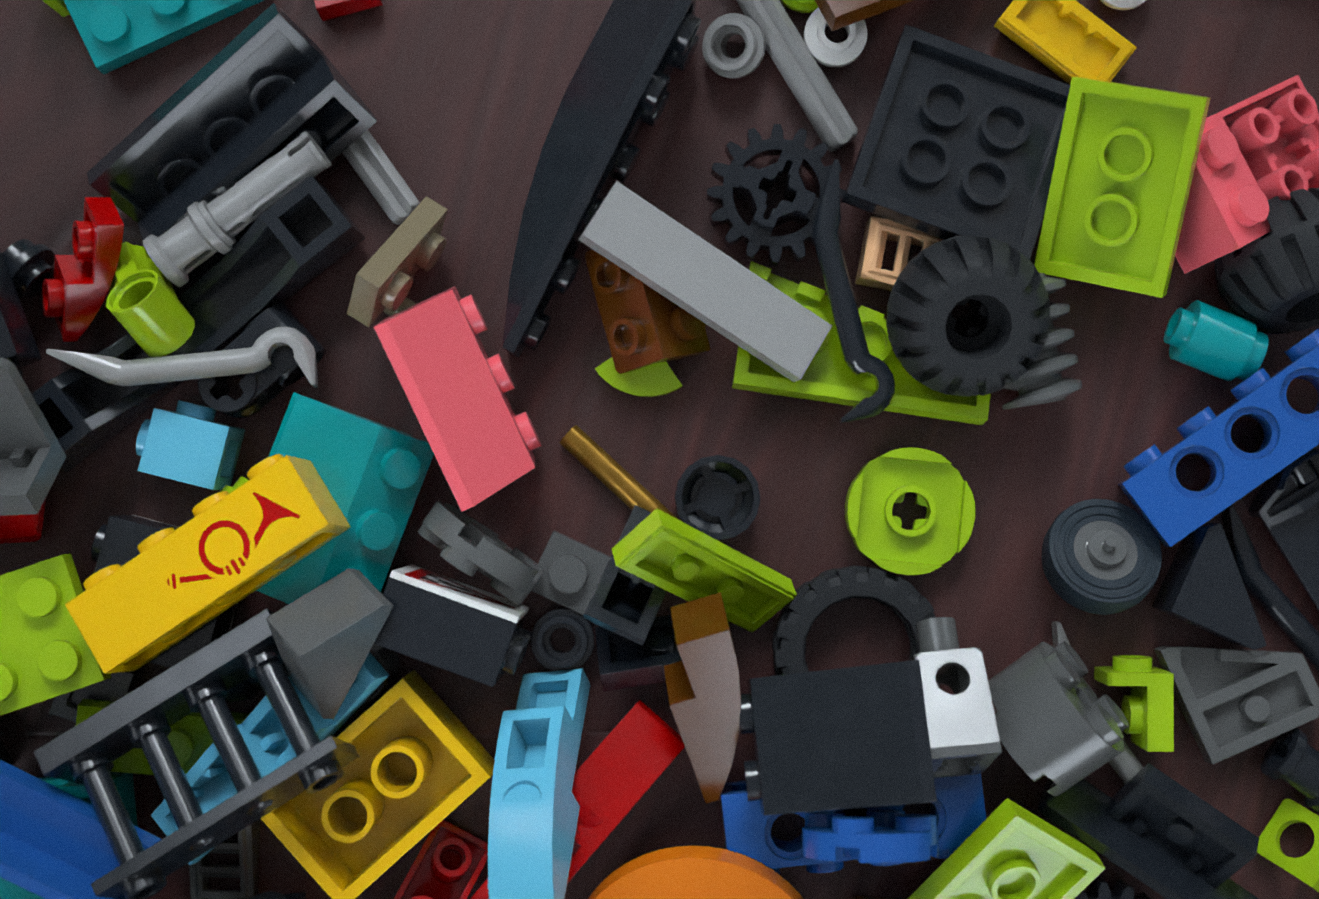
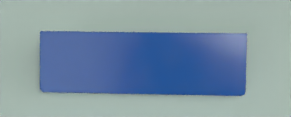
M0 760V877L44 899H114L95 896L91 886L92 882L119 866L93 805ZM134 826L144 850L162 840Z

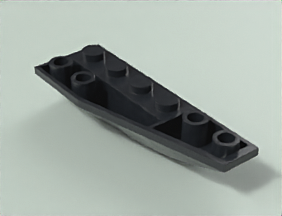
M613 0L571 79L542 147L522 214L510 274L502 346L503 349L515 357L520 358L525 347L535 351L540 344L552 319L551 316L544 313L555 290L563 295L567 292L581 265V260L573 257L581 243L578 239L604 200L614 179L624 183L632 171L641 150L634 146L633 143L644 123L654 127L659 120L670 96V92L666 91L669 85L671 79L669 75L675 67L683 72L692 58L700 39L696 35L701 23V18L695 16L696 0Z

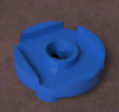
M891 809L866 810V816H845V812L837 811L805 812V827H802V856L814 860L837 862L836 851H843V856L858 858V863H904L931 860L930 856L938 858L939 833L936 827V816L905 814L904 810Z

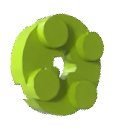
M914 447L890 450L867 461L852 480L845 501V521L856 549L878 567L896 574L922 575L942 567L941 565L950 561L956 552L959 553L972 534L975 522V501L967 481L963 480L959 471L944 456L928 449ZM911 492L916 494V504L926 506L925 519H915L912 529L906 530L902 528L901 518L893 516L892 509L894 503L903 502L905 493Z

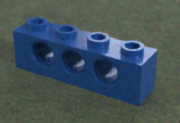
M1319 329L1285 351V354L1292 363L1272 377L1269 376L1264 368H1261L1231 389V393L1238 401L1221 413L1215 415L1208 406L1176 428L1183 439L1170 449L1161 453L1154 444L1123 466L1130 477L1118 484V486L1139 514L1150 524L1164 546H1173L1319 444ZM1293 379L1306 380L1317 390L1318 403L1310 414L1295 411L1287 401V387ZM1239 417L1252 418L1263 429V443L1254 453H1247L1238 449L1231 439L1232 425ZM1193 454L1200 456L1207 462L1210 468V479L1207 485L1199 491H1190L1184 488L1177 480L1176 467L1180 459L1185 455Z
M981 774L934 779L937 802H930V815L936 816V827L939 833L938 859H947L986 820ZM745 781L725 783L720 800L727 850L753 858L773 869L779 875L781 874L780 868L806 865V871L810 873H830L842 870L844 868V861L858 860V858L843 856V851H836L837 862L803 857L802 833L791 841L779 840L771 834L774 821L783 814L763 815L761 813L760 800L748 802ZM905 805L866 807L865 809L902 810ZM840 809V810H827V811H837V812H841V811L844 810V809ZM805 812L795 813L805 819ZM870 863V864H871V865H874V866H894V865H899V864H903V863Z

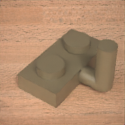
M427 196L421 201L356 274L347 310L349 316L370 327L382 312L390 316L417 304L406 296L412 287V277L420 268L426 272L431 270L446 246L447 239L441 236V231L447 215V208Z

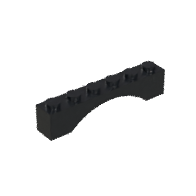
M312 175L263 212L245 235L233 246V249L178 297L180 303L194 319L195 328L185 344L166 356L223 350L241 335L246 326L264 310L277 303L287 301L366 239L327 188ZM130 334L95 354L122 360L153 358L144 352ZM76 367L50 379L36 390L32 396L67 456L60 471L69 472L183 381L120 386L102 381Z

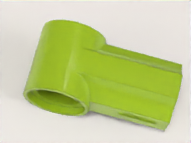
M127 241L124 242L117 269L109 289L110 293L106 299V307L148 356H166L176 351L189 339L195 328L194 319L180 303L171 281L158 269L144 249V246L132 245Z

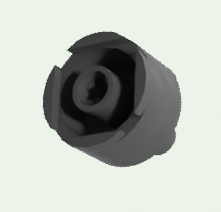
M1065 641L1055 648L1046 642L1039 643L988 680L991 698L998 711L995 713L1001 743L1034 782L1044 775L1053 781L1047 790L1053 796L1061 795L1124 751L1122 731L1129 727V723L1118 705L1107 694L1098 698L1083 679V676L1088 673V669L1077 652Z

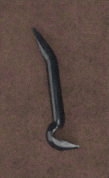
M834 160L814 220V245L844 360L855 375L866 373L871 375L876 382L874 394L871 397L862 399L839 419L840 423L879 415L890 404L895 394V380L888 365L869 353L839 238V160Z
M1230 505L1222 511L1226 538L1245 588L1319 671V632L1263 570L1258 554L1233 505Z

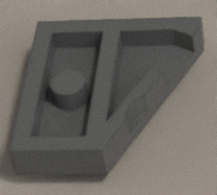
M1165 645L1154 649L1162 669L1174 673V695L1204 760L1210 764L1218 763L1319 718V688L1303 653Z

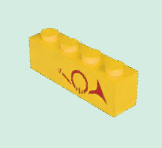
M276 454L260 461L247 472L249 481L230 494L228 491H221L205 498L192 509L195 517L176 530L174 528H166L152 534L137 546L140 554L123 566L114 564L92 574L83 582L86 591L66 603L65 606L104 674L136 671L351 527L310 460L289 455L284 457L282 454Z

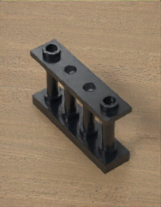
M265 609L34 751L43 775L76 784H84L119 866L91 883L95 896L114 899H147L155 895L167 885L166 876L302 792L315 793L333 785L344 775L342 768L360 757L354 745L334 736H329L320 741L282 666L284 664L266 620L274 612ZM249 677L258 678L297 756L263 778L225 702L229 696L228 690ZM191 713H200L238 792L204 814L168 739V735L172 731L171 725ZM134 748H142L178 827L177 831L144 850L110 774L114 767L113 761Z

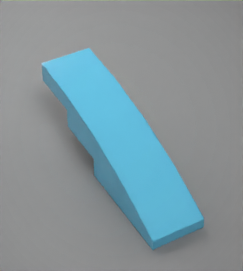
M369 652L334 719H323L293 683L292 685L320 741H323L329 736H333L348 721L389 674ZM265 696L242 724L237 725L262 778L297 757L267 696ZM213 742L186 773L188 782L203 814L238 793ZM164 799L151 814V817L165 835L169 836L177 831L178 827ZM212 849L208 850V851L205 852L204 854H202V855H200L199 857L195 858L194 860H192V861L189 862L188 864H189V865H192V864H194V863H197V862L200 861L206 854H208Z

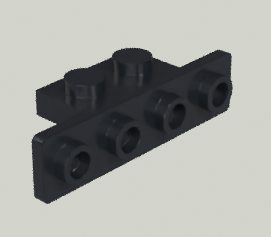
M1150 763L1141 769L1112 797H1109L1084 779L1061 795L1053 796L1047 792L1053 782L1047 777L1038 805L1039 811L1054 821L1059 827L1082 840L1108 858L1113 864L1136 877L1165 899H1259L1230 879L1233 874L1256 857L1259 838Z

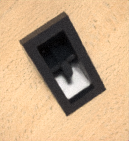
M635 505L617 543L649 516L651 512ZM612 553L582 618L643 645L667 591L617 567Z
M1204 523L1182 539L1152 607L1232 644L1253 650L1267 646L1221 523Z

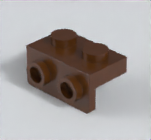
M593 249L585 253L588 272L615 369L618 373L631 372L655 363L692 357L711 350L705 330V323Z

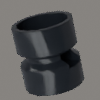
M722 455L703 457L688 466L678 479L674 494L676 510L682 521L716 540L734 538L748 529L757 516L761 499L758 482L750 469L737 459Z

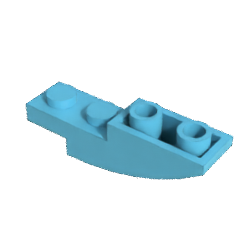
M583 668L523 674L516 710H506L502 713L493 768L489 810V899H565L580 805L572 793L590 690V682Z

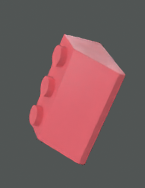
M452 287L386 317L374 327L461 512L474 507L535 468V456L532 450L541 447V442L527 412L515 415L505 393L515 388L500 354L488 357L478 334L488 329L472 294L461 299L456 287Z

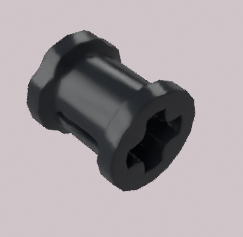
M1294 728L1279 735L1272 742L1262 761L1261 772L1272 780L1279 778L1284 780L1305 796L1304 800L1307 806L1319 812V751L1307 743L1308 738L1304 732Z

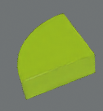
M611 357L595 368L600 377L610 386L633 396H663L683 386L667 362L651 364L620 374L616 371L613 358Z

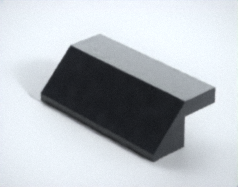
M273 3L87 172V177L92 188L104 197H111L116 207L138 223L143 241L152 234L157 237L161 236L188 216L187 207L194 202L200 203L204 200L210 203L216 197L222 195L255 168L287 147L289 143L299 137L304 131L311 135L329 161L332 162L373 126L377 119L318 45ZM256 220L234 236L236 243L245 235ZM217 252L188 273L189 281L187 283L192 286L226 254L223 255Z

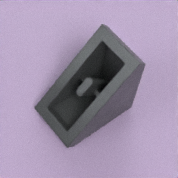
M348 568L266 618L290 680L323 719L335 718L394 607L356 569Z

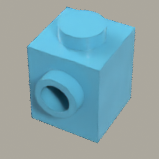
M178 400L176 411L154 408L151 419H146L138 432L136 454L141 456L138 471L211 490H222L225 485L231 487L245 429L215 422L216 410L194 403Z

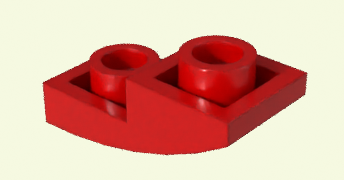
M111 197L84 198L83 221H74L72 226L74 255H55L54 279H44L42 299L44 314L46 318L55 317L64 342L78 341L90 326L105 300L117 269L122 248L124 223Z

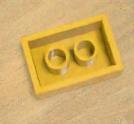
M415 669L402 678L336 737L354 745L360 756L342 768L344 775L340 780L315 793H306L304 791L260 818L331 899H355L493 774L494 758Z

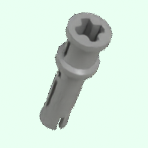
M304 131L299 137L289 143L287 147L273 157H270L210 203L203 200L200 203L194 202L188 206V216L159 237L153 234L149 235L143 240V246L158 269L174 285L182 287L189 281V272L215 253L219 252L224 255L232 250V245L236 243L235 235L245 229L247 225L256 220L263 212L309 176H317L332 164L311 135Z

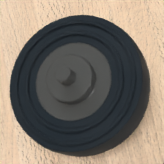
M1090 499L1073 504L1056 517L1044 537L1041 559L1044 574L1049 584L1064 601L1088 613L1107 615L1125 611L1145 598L1158 579L1162 563V553L1154 530L1139 513L1116 501Z

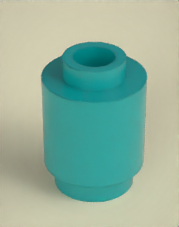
M1199 300L1192 302L1187 309L1178 308L1171 316L1164 333V343L1170 345L1169 357L1172 360L1225 381H1232L1235 378L1244 381L1256 373L1264 360L1269 342L1267 334L1257 331L1256 323Z

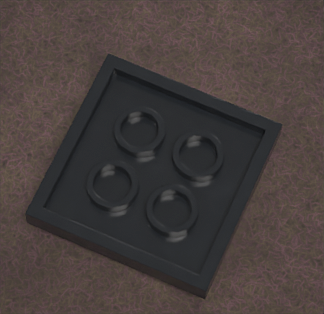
M905 24L896 44L841 202L943 240L963 235L992 237L1019 250L1030 260L1046 209L1070 85Z

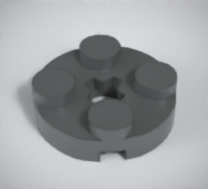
M437 500L423 520V525L418 530V533L423 538L442 550L440 555L446 561L472 577L476 571H479L491 579L489 584L495 590L518 605L524 602L545 572L518 548L515 547L512 550L498 538L499 535L447 502L443 504L440 500Z

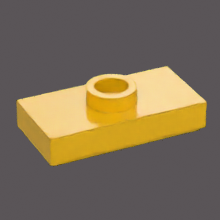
M1013 0L994 25L995 28L1069 85L1071 84L1072 77L1111 82L1137 48L1076 0Z

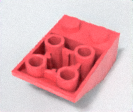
M1299 75L1206 118L1175 254L1184 274L1231 253L1269 233L1270 224L1267 220L1269 215V199L1278 196L1280 200H1291L1289 193L1300 189L1308 191V188H1319V113L1314 98L1307 92Z

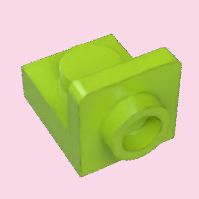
M1141 655L1112 656V666H1094L1095 680L1107 686H1131V695H1124L1121 705V711L1129 723V727L1124 732L1131 734V742L1147 752H1174V673L1152 666V657Z

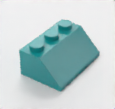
M293 392L268 457L282 454L284 457L289 455L310 460L351 527L256 591L290 604L350 568L359 570L381 592L434 453L428 442Z

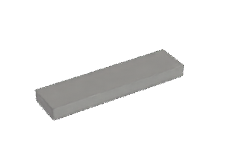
M618 181L613 184L578 239L792 382L801 380L832 327L831 324Z

